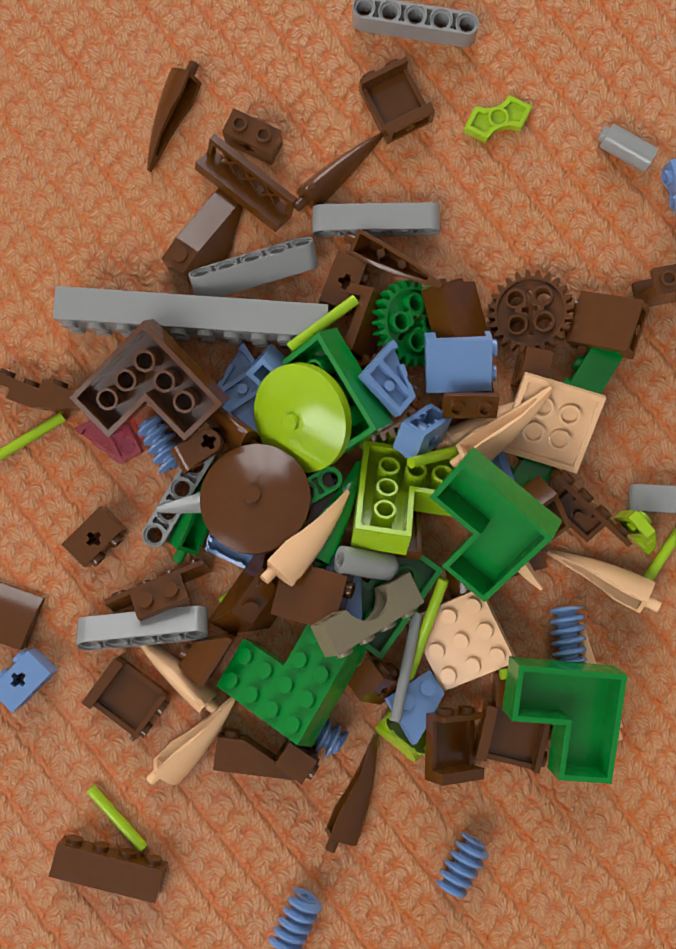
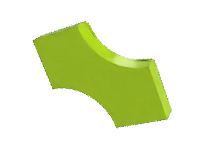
M511 95L496 107L483 108L475 106L463 129V133L486 143L493 134L502 130L520 132L533 106Z

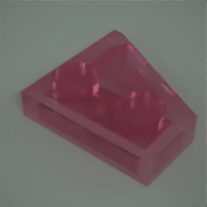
M91 420L75 428L77 433L84 435L92 441L94 446L105 451L118 464H123L145 452L130 422L120 432L109 438Z

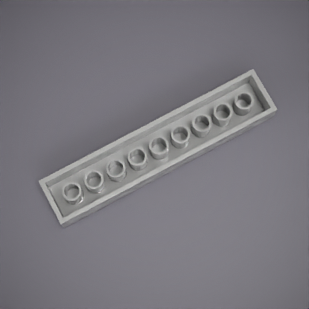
M56 286L53 319L59 322L61 327L67 328L69 333L83 335L85 331H95V334L100 336H111L112 332L121 333L123 337H128L144 320L154 319L176 341L188 342L190 338H200V342L216 343V340H226V343L231 345H242V341L253 342V345L258 347H268L269 343L279 344L280 348L289 349L287 346L289 341L328 313V304Z

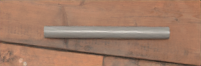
M420 613L413 614L410 620L390 721L401 723L423 616Z

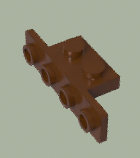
M556 467L550 470L553 477L565 488L559 495V499L571 523V528L579 536L588 542L606 526L627 547L632 545L628 537L630 531L620 521L615 524L610 519L612 514L602 504L597 507L592 502L593 496L584 487L579 490L573 484L575 482L574 478L566 470L560 472Z
M204 559L192 560L185 567L165 571L156 579L144 580L139 582L134 588L113 593L111 597L104 600L105 605L114 612L133 605L137 619L140 621L146 620L191 601L185 583L210 573L211 568Z

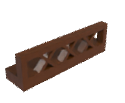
M214 134L209 139L207 153L195 163V170L269 228L277 232L291 218L297 198ZM217 148L223 153L224 157L216 151ZM238 165L243 168L244 172L239 169ZM258 180L263 183L265 189L259 184ZM279 197L287 202V206L280 201Z

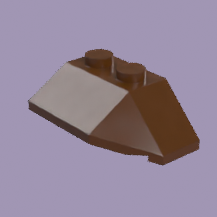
M276 551L268 554L254 555L209 618V623L228 633L269 629L278 617L270 613L279 578L275 576L269 584H266L260 576L267 569V560Z

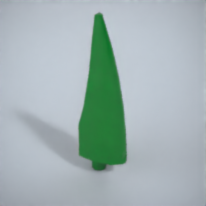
M203 481L194 494L201 492ZM183 513L168 540L169 544L177 549L172 559L173 561L182 564L187 553L198 555L208 533V528L201 513Z
M359 461L356 462L335 496L319 515L321 516L348 489L350 494L331 535L314 559L318 563L330 566L340 545L357 492L361 462Z

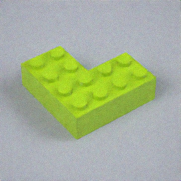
M365 441L361 457L350 547L406 555L412 535L413 511L451 516L429 497L454 468L450 463L454 457L409 468L407 465L408 458L394 449L392 444Z

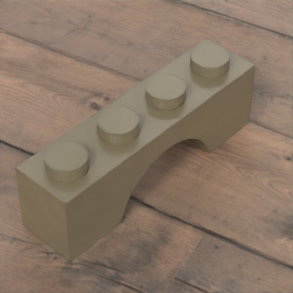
M410 572L394 576L390 581H386L375 588V605L369 617L364 621L353 617L347 610L331 613L311 625L310 627L324 656H337L338 659L344 658L353 652L352 647L358 643L364 645L375 639L374 633L379 630L381 632L387 631L396 626L395 620L400 617L405 619L417 612L415 608L423 604L424 601Z

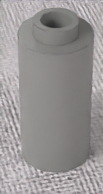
M612 123L610 128L605 125L597 138L601 142L599 148L642 172H645L659 149Z
M340 546L335 554L334 568L336 573L390 581L397 574L399 563L392 553Z

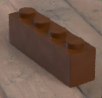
M73 834L64 836L58 842L49 877L156 903L168 861L162 860L160 856L136 854V851L130 848H112L103 841H95L94 843L84 841L83 837Z

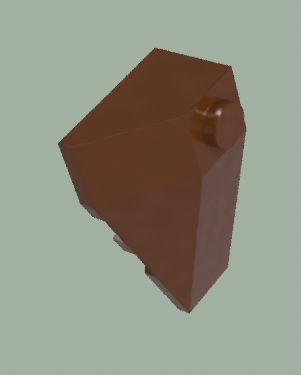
M218 188L178 234L161 259L165 266L191 283L188 275L192 270L227 260L243 206Z

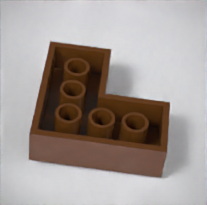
M154 319L144 320L69 397L108 438L120 432L149 404L184 441L193 436L230 399Z

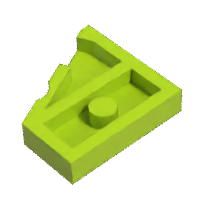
M623 510L613 517L630 531V537L647 555H650L656 549V531L650 525L652 523L651 519L644 512Z

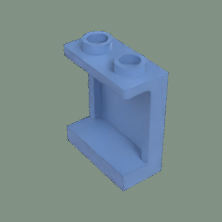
M484 331V336L436 338L435 332L424 333L426 393L491 391L492 381H496L497 377L496 365H492V356H497V340L492 339L490 331Z

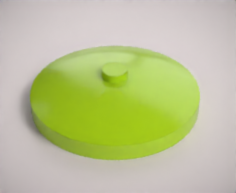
M296 362L274 369L261 382L254 402V418L262 443L279 448L291 455L300 464L305 473L316 472L335 463L346 450L352 429L350 407L343 390L336 380L320 367L309 363Z

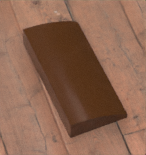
M0 582V644L17 650L27 648L45 597Z

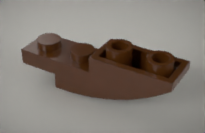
M3 368L0 369V385L10 388L6 399L47 411H82L69 398L74 393L67 389L69 384L53 378L52 383L43 379L41 385L27 378L21 382L14 379L15 373Z

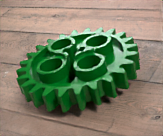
M402 280L388 285L387 290L380 293L383 299L376 300L379 309L372 311L378 317L377 320L372 322V325L378 326V330L373 335L380 336L381 338L377 346H385L388 342L395 340L398 346L395 352L400 360V365L404 364L408 367L425 365L424 333L432 332L421 293L422 290L430 286L422 287V283L414 282L413 280Z

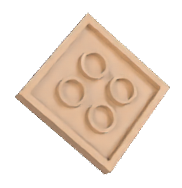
M525 372L511 410L551 386L553 391L529 424L503 452L577 474L605 403V395Z
M469 591L441 603L426 643L424 654L443 692L508 666L509 656L515 657L488 600L484 602L472 591ZM424 610V611L420 612V614H423L422 620H421V625H422V622H423V620H424V617H425V614H426V611H427V610Z

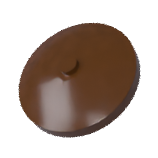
M265 444L244 445L220 457L205 476L200 493L201 514L211 534L227 548L248 555H262L277 551L286 540L299 533L307 522L312 502L310 484L300 464L285 451Z

